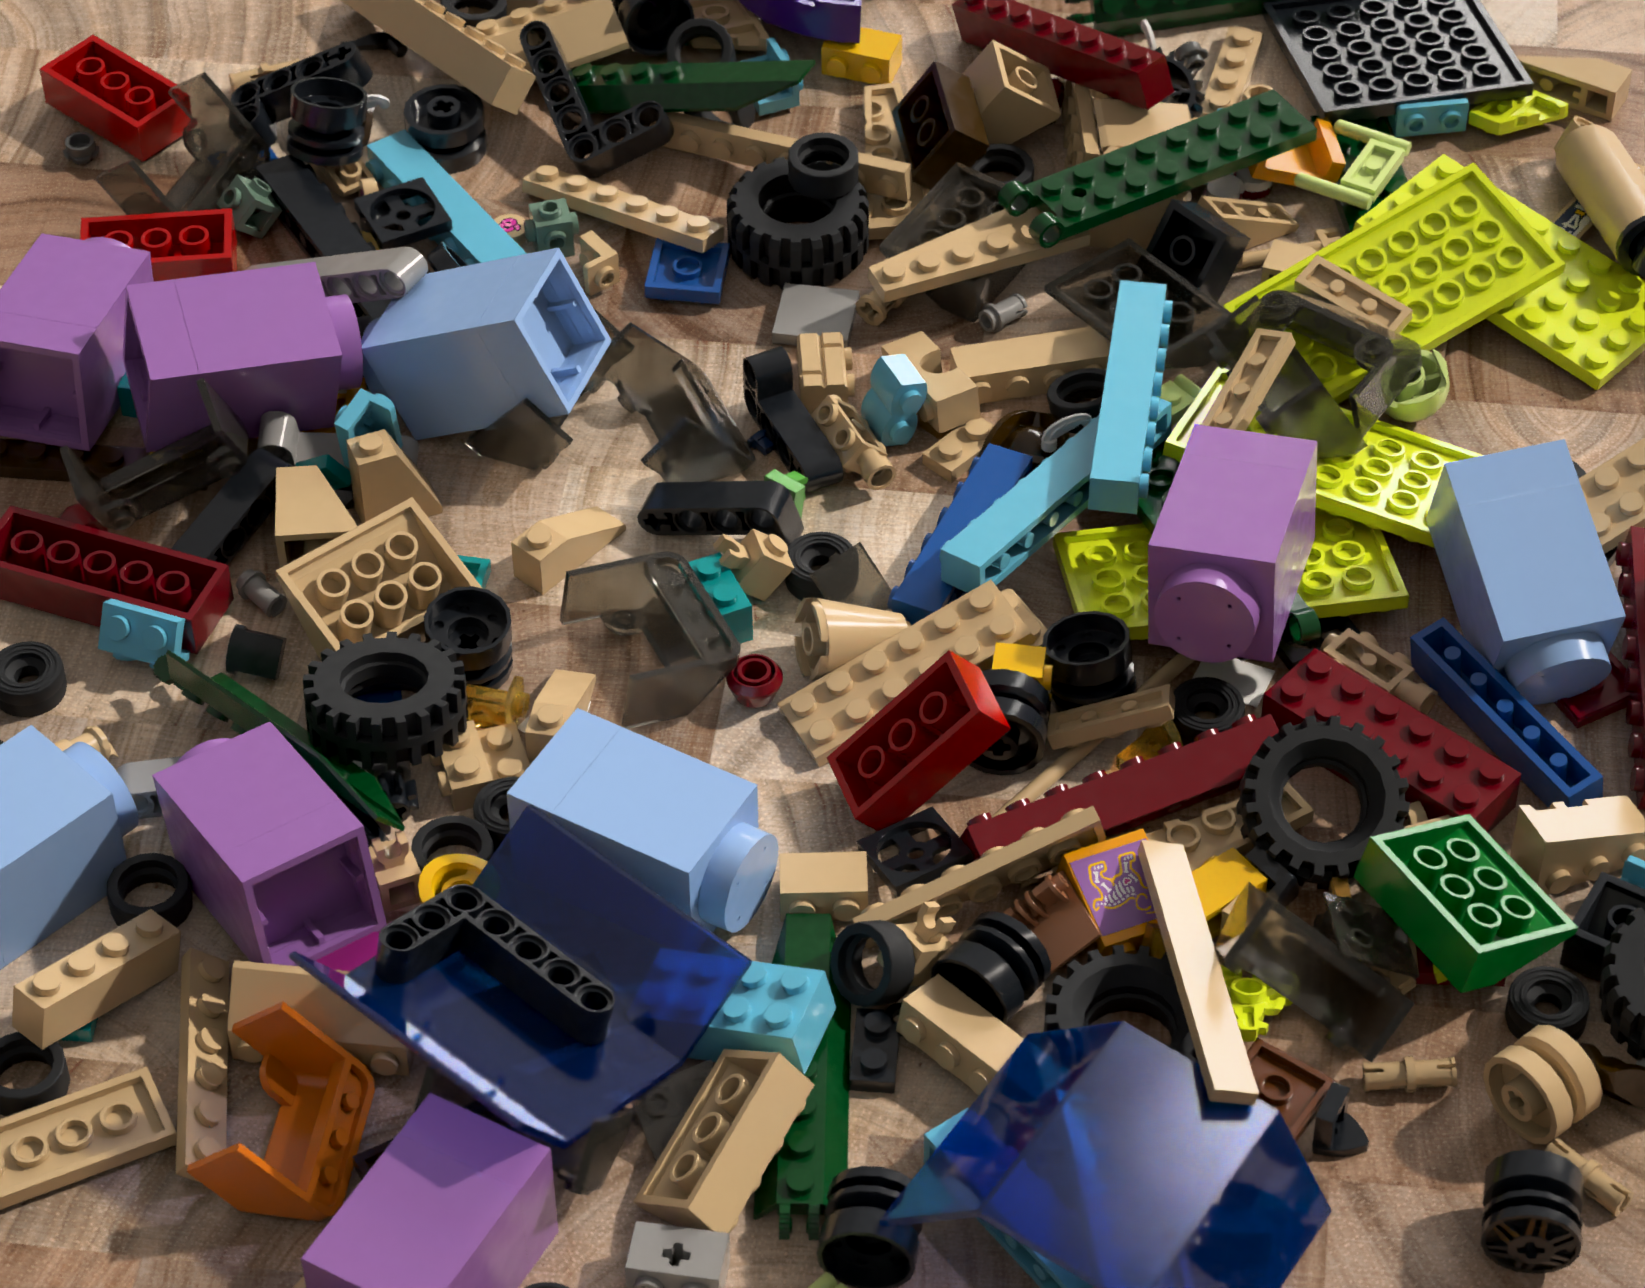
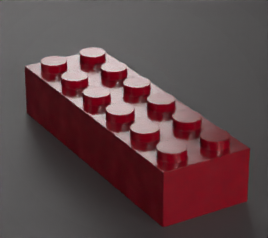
M12 505L9 506L0 519L1 600L97 627L101 625L103 602L111 598L185 618L181 649L190 651L193 654L199 653L234 600L229 566L227 564Z
M1316 648L1263 695L1261 717L1271 714L1279 730L1281 726L1291 722L1292 726L1300 724L1308 716L1315 715L1316 722H1327L1332 715L1341 717L1340 724L1348 727H1353L1355 722L1364 725L1362 733L1372 740L1378 735L1386 742L1382 749L1389 757L1397 755L1401 762L1397 768L1400 778L1407 777L1409 788L1405 792V802L1413 803L1420 801L1428 820L1446 815L1453 818L1470 814L1489 833L1516 807L1522 773ZM1325 768L1331 773L1338 776L1339 778L1346 781L1347 783L1351 784L1348 778L1338 773L1334 769Z

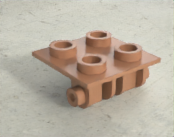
M1063 870L1053 877L1049 874L1045 876V881L1034 888L1032 892L1027 890L1024 893L1025 899L1023 901L1017 898L1014 900L1015 907H1010L1003 912L1022 922L1038 937L1051 961V974L1102 936Z

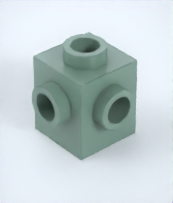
M238 174L224 190L217 202L220 209L232 208L235 230L245 232L260 239L265 236L282 212V209L270 194L272 189L264 181L255 177L250 180Z
M565 198L528 204L530 219L524 220V231L527 242L533 243L535 252L559 247L564 257L575 256L574 234H579V222L576 212H569Z

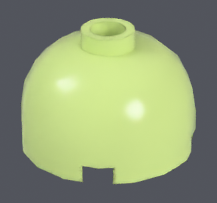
M1411 343L1395 346L1381 354L1378 358L1379 363L1375 366L1374 371L1373 368L1371 369L1370 381L1375 402L1385 414L1397 421L1411 423L1423 421L1433 416L1442 407L1449 392L1450 382L1447 362L1438 351L1432 349L1433 353L1428 350H1421L1420 344Z

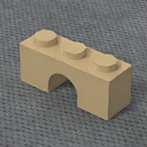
M923 331L881 346L882 356L905 354L926 382L927 396L918 414L924 422H928L939 434L964 425L972 419L981 418L978 386L960 368L942 373L940 348Z

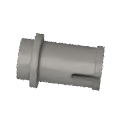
M1015 293L996 304L988 303L984 305L978 315L980 325L987 332L997 333L1002 331L1005 324L1028 313V310L1023 309L1028 307L1026 300L1020 294Z
M248 569L237 579L236 587L238 594L243 599H250L268 617H271V615L273 617L277 616L285 608L287 598L266 581V577L261 571Z

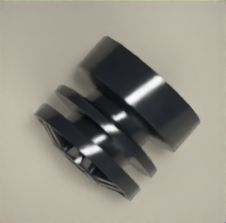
M611 0L629 46L635 52L645 56L666 54L668 39L676 27L687 20L695 19L689 0Z
M312 77L296 81L290 90L289 115L292 119L288 122L287 151L293 157L303 162L321 166H341L358 161L363 156L364 127L362 124L366 121L367 92L361 86L339 78Z
M474 586L456 587L437 596L429 604L424 615L426 643L436 639L441 642L442 651L451 648L456 652L457 661H462L464 664L467 698L482 697L497 691L508 680L513 668L510 609L504 600L495 593Z
M1099 611L1078 612L1061 618L1048 628L1043 636L1042 647H1046L1045 664L1053 665L1050 694H1052L1051 702L1057 712L1137 692L1130 631L1122 619L1113 614Z
M989 911L981 913L960 936L959 941L954 942L931 968V979L937 974L941 975L1006 1025L1024 1005V1001H1027L1051 975V961L1038 937L1022 922L1008 914Z
M1526 1149L1510 1151L1496 1157L1486 1167L1484 1176V1210L1480 1244L1485 1255L1497 1265L1515 1272L1531 1274L1549 1273L1570 1266L1579 1257L1582 1247L1581 1230L1583 1220L1581 1212L1583 1207L1584 1178L1580 1169L1569 1159L1550 1151Z
M859 1166L845 1169L834 1176L828 1189V1202L824 1210L825 1221L821 1227L816 1253L821 1268L825 1272L830 1273L837 1281L855 1288H897L908 1282L916 1270L920 1246L918 1236L923 1228L922 1218L926 1209L924 1191L913 1179L901 1172L884 1167Z

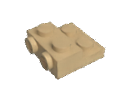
M474 720L467 721L465 733L458 732L459 742L455 746L443 744V754L437 758L428 754L432 767L440 766L441 772L436 773L440 794L442 797L449 796L454 812L473 808L475 798L483 787L497 779L520 777L530 765L516 722L477 730Z

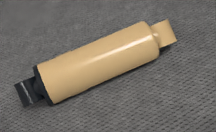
M1574 116L1554 146L1556 167L1622 268L1632 275L1645 278V177L1612 131L1595 125L1582 117Z

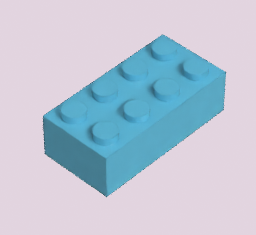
M661 949L628 1013V1018L637 1041L647 1039L652 1043V1053L716 1062L723 1049L778 1052L805 1075L834 1014L836 1004L826 973L823 970Z

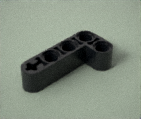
M341 43L239 86L233 92L230 99L231 125L250 152H263L276 141L277 123L291 117L289 115L290 90L296 81L312 77H332L347 80L364 87L372 79L373 72L354 43Z
M779 346L745 357L743 359V392L747 409L760 430L765 429L767 431L766 437L774 443V451L788 472L796 471L808 478L807 483L804 485L806 486L805 494L841 482L844 476L843 468L836 451L793 390V370L786 350Z
M259 448L253 451L171 549L228 565L275 509L276 468L294 466L265 449Z
M769 480L656 483L652 486L637 516L640 526L653 535H747L752 529H755L767 535H777L788 547L795 539L802 535L804 530L802 520L789 490L784 485Z

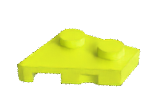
M1533 90V96L1519 97L1512 101H1490L1477 105L1469 111L1468 124L1483 129L1486 133L1500 136L1563 119L1568 116L1569 104Z

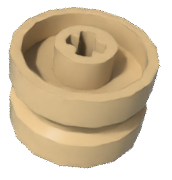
M1551 1025L1536 1026L1517 1040L1514 1046H1508L1491 1058L1484 1067V1084L1494 1109L1513 1131L1534 1144L1547 1145L1570 1128L1572 1123H1577L1599 1107L1603 1092L1600 1077L1591 1059L1582 1047L1567 1033Z

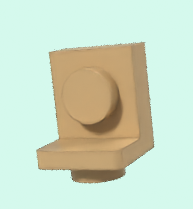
M592 230L579 236L581 248L579 260L583 267L585 292L593 296L620 282L618 253Z

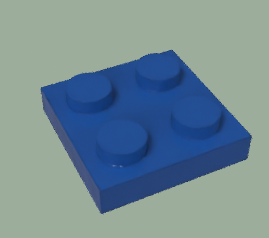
M656 238L644 286L645 298L720 304L731 255L730 243L719 242L702 254Z

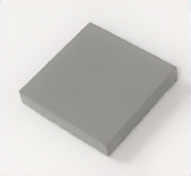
M785 283L772 331V343L797 346L799 334L817 333L818 336H821L825 332H840L843 335L844 347H848L857 313L856 302L859 300V290Z

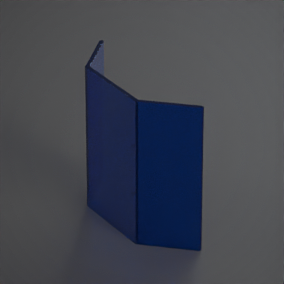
M531 804L524 809L472 886L480 889L614 993L615 1004L608 1038L604 1042L596 1045H587L574 1040L461 951L454 953L403 984L386 983L376 975L374 970L376 956L345 975L295 951L289 954L290 960L513 1128L564 1150L681 1067L752 963V960Z
M1118 1021L1028 1034L882 1216L879 1224L883 1227L978 1217L1096 1288H1281L1330 1216L1332 1210L1279 1110L1258 1098L1254 1105L1210 1101L1199 1064L1128 1023Z

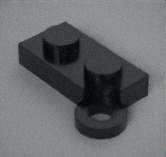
M902 1002L890 1005L885 1010V1013L881 1009L857 1008L849 1091L895 1094L900 1036L903 1035L896 1031L897 1022L894 1021V1018L900 1014Z

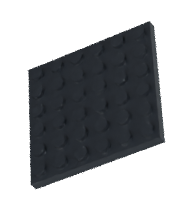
M1275 0L1262 3V15L1319 118L1329 121L1333 125L1340 119L1344 121L1374 120L1382 116L1396 115L1397 106L1400 104L1466 98L1469 105H1481L1484 102L1512 101L1519 97L1533 96V81L1480 0Z

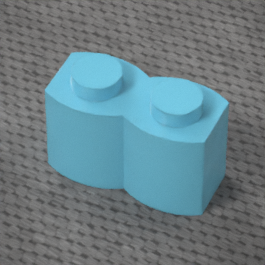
M905 354L881 356L872 369L870 376L871 388L863 399L861 416L868 421L869 428L885 447L904 445L911 440L915 433L918 422L916 413L920 410L926 399L927 384Z

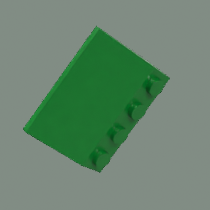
M1470 814L1371 836L1354 874V878L1385 910L1460 993L1496 984L1572 937L1578 930V926Z

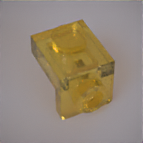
M514 676L508 691L471 684L466 686L468 718L466 719L467 721L474 720L476 727L486 729L516 722L517 725L519 718H525L528 713L530 695L524 691V679L521 676Z

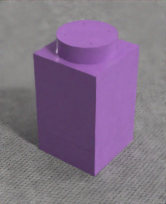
M41 233L0 289V436L84 451L92 449L120 407L117 386L126 372L122 359L126 285L154 282L150 251L133 249L118 240L106 237L79 240Z
M315 262L126 285L122 359L146 452L259 437L261 416L269 411H281L292 415L296 419L299 432L334 427L338 391L355 389L361 386L363 354L360 331L353 304L346 294L325 297Z
M1198 424L1194 425L1148 544V644L1171 647L1178 653L1201 662L1218 663L1240 657L1273 663L1315 539L1318 441Z
M270 721L232 739L217 738L200 743L187 751L175 765L152 774L175 859L185 867L190 878L192 891L250 962L305 967L312 964L313 961L364 936L380 931L387 925L363 824Z
M429 1093L302 1256L301 1262L306 1288H518L559 1232L551 1149Z

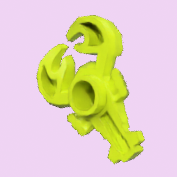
M1220 965L1240 1033L1245 1042H1255L1258 1035L1267 1034L1269 1024L1262 1022L1266 1015H1278L1284 1006H1290L1297 1001L1299 981L1290 971L1282 968L1254 970L1252 978H1242V971L1240 969Z

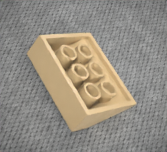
M413 497L275 571V575L320 660L321 652L326 648L337 651L340 649V641L349 639L352 643L363 641V634L372 633L375 639L386 638L387 632H397V638L408 639L411 633L420 634L421 642L426 641L424 615L429 604L437 596L456 587L474 586L482 588Z

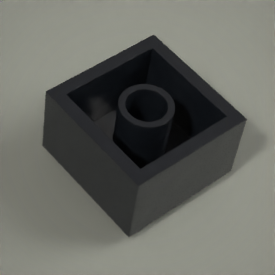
M1171 199L1138 266L1191 302L1217 305L1251 238L1196 202Z

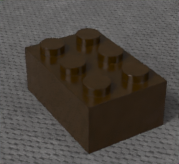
M937 61L930 65L892 110L905 162L911 164L912 182L944 197L962 182L965 174L977 160L984 157L987 149L990 147L969 77Z

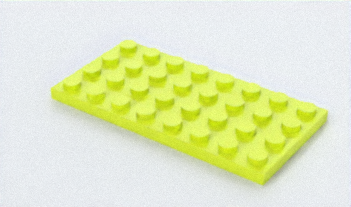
M1445 154L1441 155L1355 222L1353 231L1461 170L1464 166ZM1499 189L1566 265L1563 274L1486 319L1598 391L1645 350V280L1638 275L1630 274L1606 255Z
M1473 162L1224 304L1223 314L1247 343H1249L1257 328L1291 332L1296 344L1277 378L1288 390L1337 405L1371 385V369L1373 368L1374 371L1375 366L1379 363L1378 358L1383 352L1398 345L1411 343L1420 344L1421 350L1430 351L1563 274L1566 263ZM1316 255L1413 310L1411 321L1390 345L1294 289L1295 279Z
M1217 366L1165 441L1163 455L1174 458L1178 462L1181 461L1194 425L1202 424L1231 374V370ZM1273 384L1246 430L1249 432L1318 441L1317 508L1323 509L1334 516H1343L1361 522L1372 529H1381L1396 534L1407 541L1419 542L1434 548L1426 517L1444 463L1483 456L1482 454Z
M1316 507L1315 539L1297 593L1308 607L1314 609L1318 618L1344 617L1352 614L1378 611L1387 612L1408 608L1409 594L1382 530L1369 528L1361 522L1343 516L1331 515L1325 510ZM1143 523L1060 532L1053 536V548L1074 614L1089 611L1113 614L1125 622L1129 628L1131 640L1148 639V544L1152 535Z

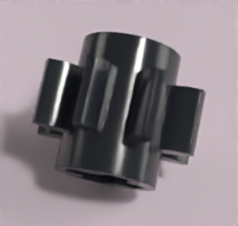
M387 771L376 777L402 822L409 818L410 810L419 809L415 780L406 781L405 776L397 771Z

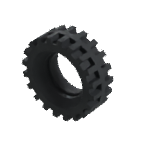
M387 632L386 638L375 639L372 633L363 634V641L352 643L349 639L340 641L339 650L333 651L326 648L321 652V662L312 660L308 665L309 674L303 675L307 732L310 733V741L313 746L321 744V754L327 758L338 754L340 764L348 766L353 760L362 762V769L372 770L374 764H387V770L397 769V763L403 761H410L412 766L422 764L421 756L430 754L437 758L443 754V744L455 746L459 742L458 732L465 733L468 705L464 664L462 661H457L456 652L450 648L442 651L441 642L436 639L423 643L421 642V635L411 633L408 639L397 638V632ZM381 690H407L416 693L404 700L389 703H369L355 699L362 694Z
M1315 715L1308 716L1300 724L1292 726L1291 722L1281 726L1277 734L1273 737L1268 736L1262 742L1260 748L1248 764L1238 788L1240 790V799L1236 805L1237 815L1242 816L1243 826L1240 831L1243 839L1249 837L1254 847L1258 844L1269 856L1297 878L1300 887L1305 882L1317 883V889H1328L1330 881L1336 877H1347L1349 884H1352L1355 880L1354 874L1369 838L1404 829L1403 822L1409 813L1410 802H1405V792L1409 788L1407 777L1400 778L1397 768L1401 762L1395 754L1391 757L1387 755L1382 749L1386 741L1379 735L1372 740L1362 733L1364 725L1355 722L1353 727L1340 724L1341 717L1331 715L1327 722H1316ZM1313 767L1334 769L1348 778L1357 790L1361 805L1359 822L1354 830L1340 840L1326 843L1308 840L1295 832L1285 819L1281 804L1283 788L1289 778L1303 769Z
M1113 945L1112 955L1102 957L1098 949L1088 952L1087 964L1082 966L1074 959L1067 965V978L1057 975L1052 983V995L1047 994L1043 1049H1046V1056L1075 1077L1073 1083L1074 1096L1144 1105V1107H1147L1150 1116L1160 1114L1161 1103L1168 1100L1175 1108L1178 1107L1179 1098L1185 1085L1195 1077L1202 1075L1167 952L1159 959L1149 956L1150 947L1141 945L1139 946L1138 954L1125 953L1123 945ZM1121 1011L1138 1012L1160 1021L1170 1032L1172 1040L1165 1051L1153 1058L1138 1061L1113 1058L1099 1051L1088 1037V1028L1093 1022L1110 1013Z

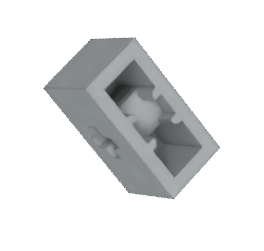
M636 1221L625 1265L626 1288H724L730 1264L729 1233Z

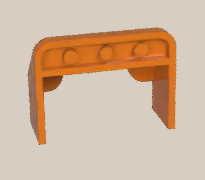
M283 1001L234 1023L231 1030L263 1055L259 1070L261 1086L272 1099L280 1104L264 1160L239 1142L189 1164L186 1172L241 1212L322 1221L334 1216L343 1205L354 1167L352 1156L358 1153L375 1092V1083L371 1072L362 1062Z

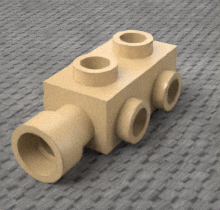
M827 395L811 416L836 451L843 471L849 474L852 471L861 474L869 488L873 490H881L889 486L895 479L896 470L887 458L888 454L886 453L885 445L876 439L869 429L868 421L859 415L854 406L842 401L838 395Z
M1347 628L1340 635L1334 632L1330 633L1323 641L1320 651L1426 716L1432 711L1438 698V692L1424 683L1416 684L1413 682L1415 669L1404 654L1400 652L1390 654L1379 647L1377 640L1370 633L1361 632L1358 634L1350 628Z

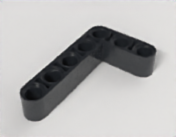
M532 21L522 28L519 36L522 48L533 74L536 76L535 79L566 153L582 176L588 179L600 177L665 145L671 140L674 134V126L662 106L656 101L648 100L594 125L561 45L548 25L542 21Z
M457 884L451 886L385 925L380 930L374 970L376 975L386 983H406L454 953L461 951L574 1040L582 1044L596 1045L608 1038L615 1004L614 993L480 889L472 885Z

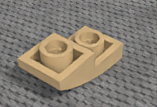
M361 159L341 166H321L309 163L320 179L342 197L358 192L360 179H375Z

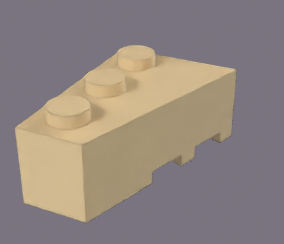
M1628 795L1584 799L1583 806L1567 807L1563 801L1552 802L1549 807L1550 809L1536 811L1531 805H1520L1510 857L1547 895L1561 893L1568 887L1588 880L1595 881L1601 872L1608 874L1623 869L1624 862L1629 855L1645 861V818Z

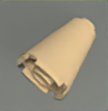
M814 597L803 598L798 605L795 615V623H802V636H794L795 651L801 673L804 676H810L809 680H818L911 626V623L906 621L901 613Z

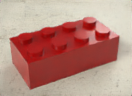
M91 35L39 68L45 102L142 162L196 127L191 92L95 35Z
M232 208L81 218L80 240L106 237L118 240L133 249L150 251L154 282L237 271V238Z
M949 650L827 757V760L855 820L879 831L908 818L1011 728L981 669Z

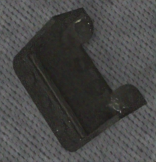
M1257 295L1205 332L1214 345L1208 350L1221 369L1227 365L1231 368L1226 372L1228 377L1257 328L1283 331ZM1294 346L1263 402L1257 406L1258 410L1256 413L1260 411L1261 414L1256 417V420L1267 434L1275 435L1277 433L1278 436L1318 441L1317 459L1356 455L1368 445Z

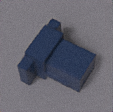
M763 429L753 434L747 440L746 448L748 450L751 448L757 449L766 456L774 451V443L766 437L767 431Z

